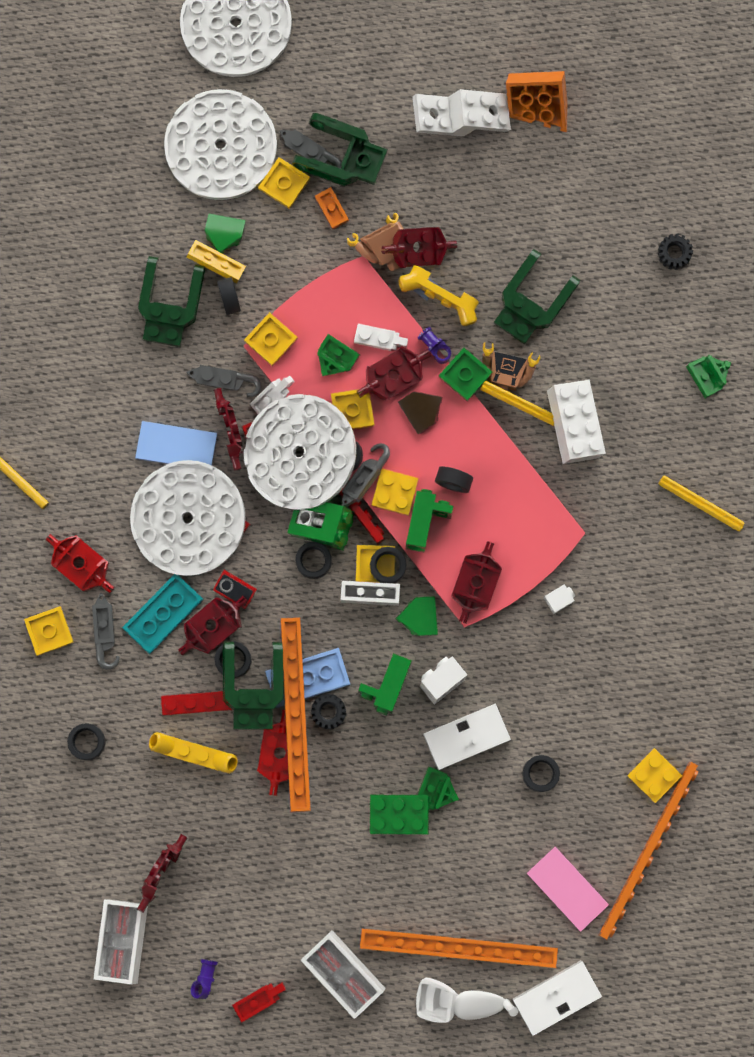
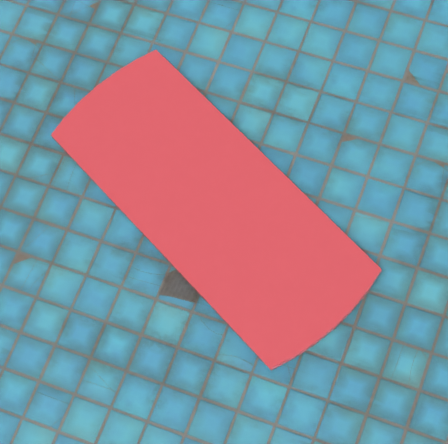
M363 256L342 264L318 277L297 291L272 313L274 317L298 337L296 342L273 366L248 344L244 345V349L270 382L279 378L282 381L289 376L293 378L295 382L287 388L290 392L286 397L295 394L311 395L322 398L331 404V393L363 388L367 384L366 367H370L400 349V347H397L396 350L388 351L355 344L354 339L358 324L400 333L399 337L408 339L407 349L419 355L429 348L422 340H418L419 334L421 332L424 333L423 329ZM327 334H330L361 354L350 371L322 376L317 352ZM439 350L437 352L438 357L441 359H445L444 355ZM431 353V357L422 361L423 378L421 381L387 401L378 398L373 393L370 394L375 426L354 429L353 433L355 441L362 448V463L369 459L378 461L383 454V449H376L373 452L370 449L374 445L382 443L390 449L389 459L382 469L419 478L409 516L371 506L379 475L363 496V500L458 620L463 610L451 595L465 556L482 553L487 541L490 542L488 549L491 542L495 544L491 557L501 566L502 570L487 610L471 612L467 624L463 623L464 615L463 621L460 623L465 628L510 606L534 589L572 552L585 535V532L474 394L467 402L439 378L440 373L448 366L449 362L444 364L438 363ZM396 371L388 373L390 379L396 380L399 378ZM412 392H422L443 397L442 403H440L438 421L421 434H417L398 403ZM439 467H451L470 474L473 477L469 493L456 492L435 483ZM358 468L352 472L348 481H350ZM421 489L433 491L432 494H436L435 502L438 503L439 500L448 501L453 506L451 519L432 516L424 553L406 549L416 492L421 491ZM478 576L473 577L471 580L475 587H479L483 583L482 579Z

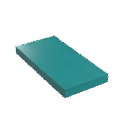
M174 574L122 628L148 654H151L204 599L179 575Z

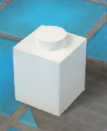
M564 584L546 595L544 600L552 613L555 614L575 601L573 599L575 594L570 587L567 588Z

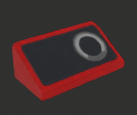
M224 570L213 591L234 603L244 596L248 602L241 608L246 609L257 589Z

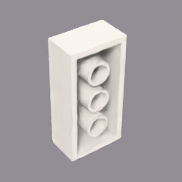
M590 380L553 385L548 389L547 394L553 414L562 463L567 464L597 459L606 454Z
M446 656L438 663L435 671L430 669L422 676L420 688L435 705L465 681L467 674L453 656L449 659Z

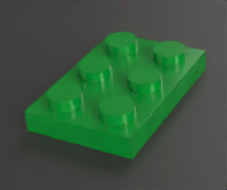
M370 795V834L429 835V795Z

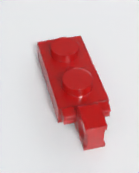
M283 982L275 987L270 983L232 1004L241 1023L276 1003L280 999L278 994L286 990Z

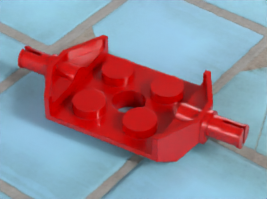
M51 534L46 538V541L54 548L51 565L83 592L98 586L103 587L109 594L112 591L108 587L114 590L115 587L105 579L109 562L78 536H71L62 541H58ZM77 558H83L84 566L76 568L74 561Z
M282 710L280 723L274 724L272 730H264L257 769L260 774L270 780L269 795H273L274 789V796H277L278 785L289 780L285 710ZM279 747L284 748L286 752L285 756L281 759L276 758L274 755V751Z

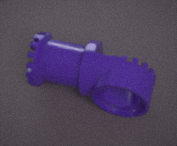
M430 326L425 328V331L423 330L424 333L421 332L419 334L418 340H422L429 347L428 350L434 355V359L438 363H447L451 358L450 348L441 338L436 337L431 331ZM445 350L448 356L445 359H441L438 357L437 352Z
M201 959L200 975L197 976V981L193 982L191 986V995L194 998H208L209 992H211V983L214 982L215 966L218 962ZM200 985H201V986H202V993L199 995V992H198V991H199V987H200Z

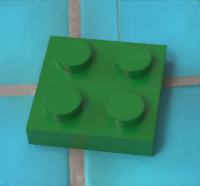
M463 348L440 373L439 378L468 402L493 372L467 349Z

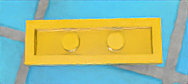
M195 240L186 257L225 278L232 277L233 282L236 284L246 267Z

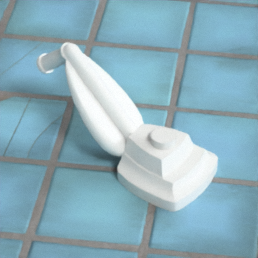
M431 978L421 980L416 997L417 1015L432 1022H449L453 1019L454 1014L464 1020L481 1019L492 1016L503 1008L509 1012L510 1016L518 1014V1009L511 1004L509 999H504L489 992L472 990L464 991L458 995L448 985Z

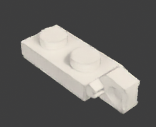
M358 324L354 343L391 351L401 346L407 348L408 339L399 337L400 333L392 330Z
M289 376L282 381L279 378L271 382L250 405L259 414L272 402L285 398L290 392L287 388L295 381Z

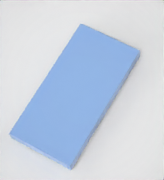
M142 421L135 458L164 464L192 460L212 465L217 433Z
M339 648L302 659L304 699L350 685ZM270 669V670H267V671H265V672H266V676H267V679H268V682H269V685H270V688H271V669ZM283 679V700L276 706V708L285 706V698H284V679Z

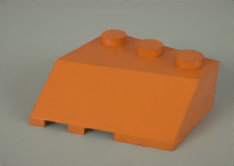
M565 71L509 73L506 81L509 117L532 123L534 120L544 122V127L548 128L551 127V124L561 127L560 131L567 132L568 102Z

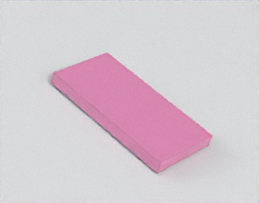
M556 847L527 872L528 876L580 932L609 905Z

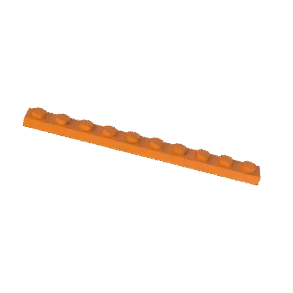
M281 618L290 813L310 812L300 618Z
M689 762L599 933V936L607 940L608 937L612 938L617 929L614 926L617 919L621 920L624 916L626 902L630 903L634 897L635 892L633 889L635 885L641 883L644 877L642 874L644 868L650 866L653 860L651 855L654 849L658 850L662 843L661 835L669 830L671 816H676L680 809L678 803L681 797H686L690 789L687 787L690 780L694 781L699 772L696 770L698 765Z
M363 928L360 941V949L556 968L558 948Z

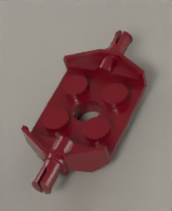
M440 227L398 229L393 237V244L391 246H382L381 249L384 250L381 252L382 254H393L394 261L400 268L413 267L414 265H441L447 249H456L458 245H451L457 244L456 240L446 241ZM416 242H418L419 244V250L417 252H415L413 249V246Z
M401 346L399 350L370 367H366L367 384L357 390V394L361 398L370 392V394L373 393L382 400H389L422 380V361L431 357V353L427 349L418 355ZM396 371L399 378L396 380L390 379L388 373Z
M221 388L213 390L216 398V407L219 415H223L226 428L230 427V431H227L230 442L229 445H226L230 460H232L234 471L240 470L242 468L239 458L243 453L241 451V446L243 445L234 410L229 404L230 401L223 398Z
M487 541L482 553L465 556L451 595L463 610L459 622L463 621L465 615L463 623L467 624L471 612L487 610L502 570L501 566L491 557V552L495 545L492 542L488 549L490 542ZM475 576L480 577L483 581L479 587L473 586L471 582Z
M242 596L235 603H230L218 597L214 598L184 623V632L187 640L178 649L181 655L184 656L185 653L193 648L210 654L215 647L238 628L241 629L242 624L239 610L248 600ZM209 620L216 622V628L212 631L207 629V622Z
M180 834L176 843L173 845L167 844L168 849L162 850L160 857L155 862L141 887L142 901L137 908L138 911L144 913L148 904L155 899L156 896L154 894L161 880V872H166L171 863L170 860L176 863L187 840L186 836Z

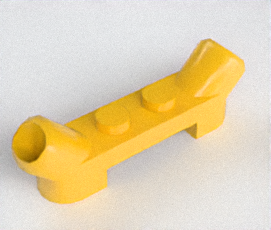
M416 265L412 267L409 274L399 277L398 283L401 291L407 292L421 289L427 297L431 299L436 298L441 301L443 306L456 309L462 326L476 323L475 309L479 301L464 292L460 298L429 281L428 278L431 273Z
M155 732L149 740V749L151 751L229 774L233 773L237 767L238 759L234 754L159 732Z

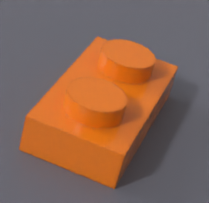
M331 187L315 195V199L332 230L349 221Z

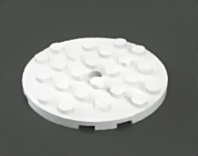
M185 0L180 15L182 38L191 56L211 72L230 77L252 75L273 64L286 48L292 27L291 11L287 0ZM235 18L241 20V24L237 27L231 24V21Z
M218 89L197 94L188 102H184L176 110L166 129L164 148L169 168L182 186L190 192L207 199L227 200L243 196L261 184L274 164L277 152V139L272 120L259 103L242 95L240 92ZM220 140L226 143L222 150L215 146Z
M295 394L272 402L257 415L246 436L244 463L247 467L248 477L255 489L265 499L280 507L305 510L318 507L330 501L344 488L355 465L356 441L350 423L337 407L317 396ZM298 447H303L304 456H296L295 452Z
M176 461L166 464V466L151 473L144 480L138 492H136L130 514L131 530L140 551L155 566L172 574L184 576L199 575L221 566L235 552L245 529V507L239 490L225 473L212 465L199 461ZM185 513L192 514V522L187 524L183 521Z

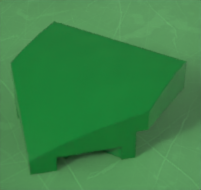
M209 213L205 227L206 239L212 243L216 251L223 254L224 250L239 245V241L242 240L246 220Z
M327 334L317 352L322 376L350 371L361 354L330 334Z
M708 355L689 363L686 368L706 399L723 389L727 382L726 377L731 362L721 361Z
M435 596L414 598L409 601L408 605L395 619L399 623L401 622L412 635H438Z
M428 766L417 795H429V809H439L442 806L459 800L450 777L446 773Z

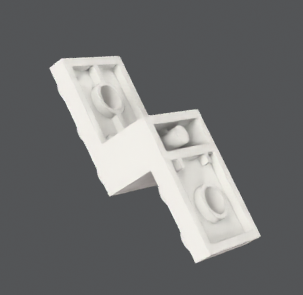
M460 89L449 97L423 94L412 96L417 133L465 136L476 129L500 132L511 130L507 94ZM489 108L493 110L494 116L489 112ZM430 111L435 114V119L430 116Z

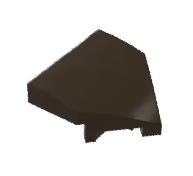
M412 392L398 403L417 434H421L438 421L440 403H442L443 397L422 392Z

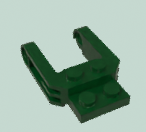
M313 113L309 120L310 126L350 141L341 164V169L313 158L307 159L295 155L292 165L300 171L344 187L357 182V179L375 185L388 149L371 144L363 129L319 113Z
M535 249L531 251L502 292L504 308L493 323L524 345L536 329L548 328L581 281L572 275L547 311H544L541 306L523 294L516 292L531 272L537 259L542 255Z
M149 256L138 310L146 321L143 341L181 347L184 329L196 321L205 267L199 264L194 266L186 308L158 302L151 303L156 280V265L159 258Z
M223 642V702L233 710V730L273 729V709L283 700L282 642H272L271 690H235L234 642Z

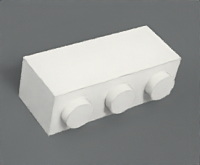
M342 581L341 603L399 606L400 584Z

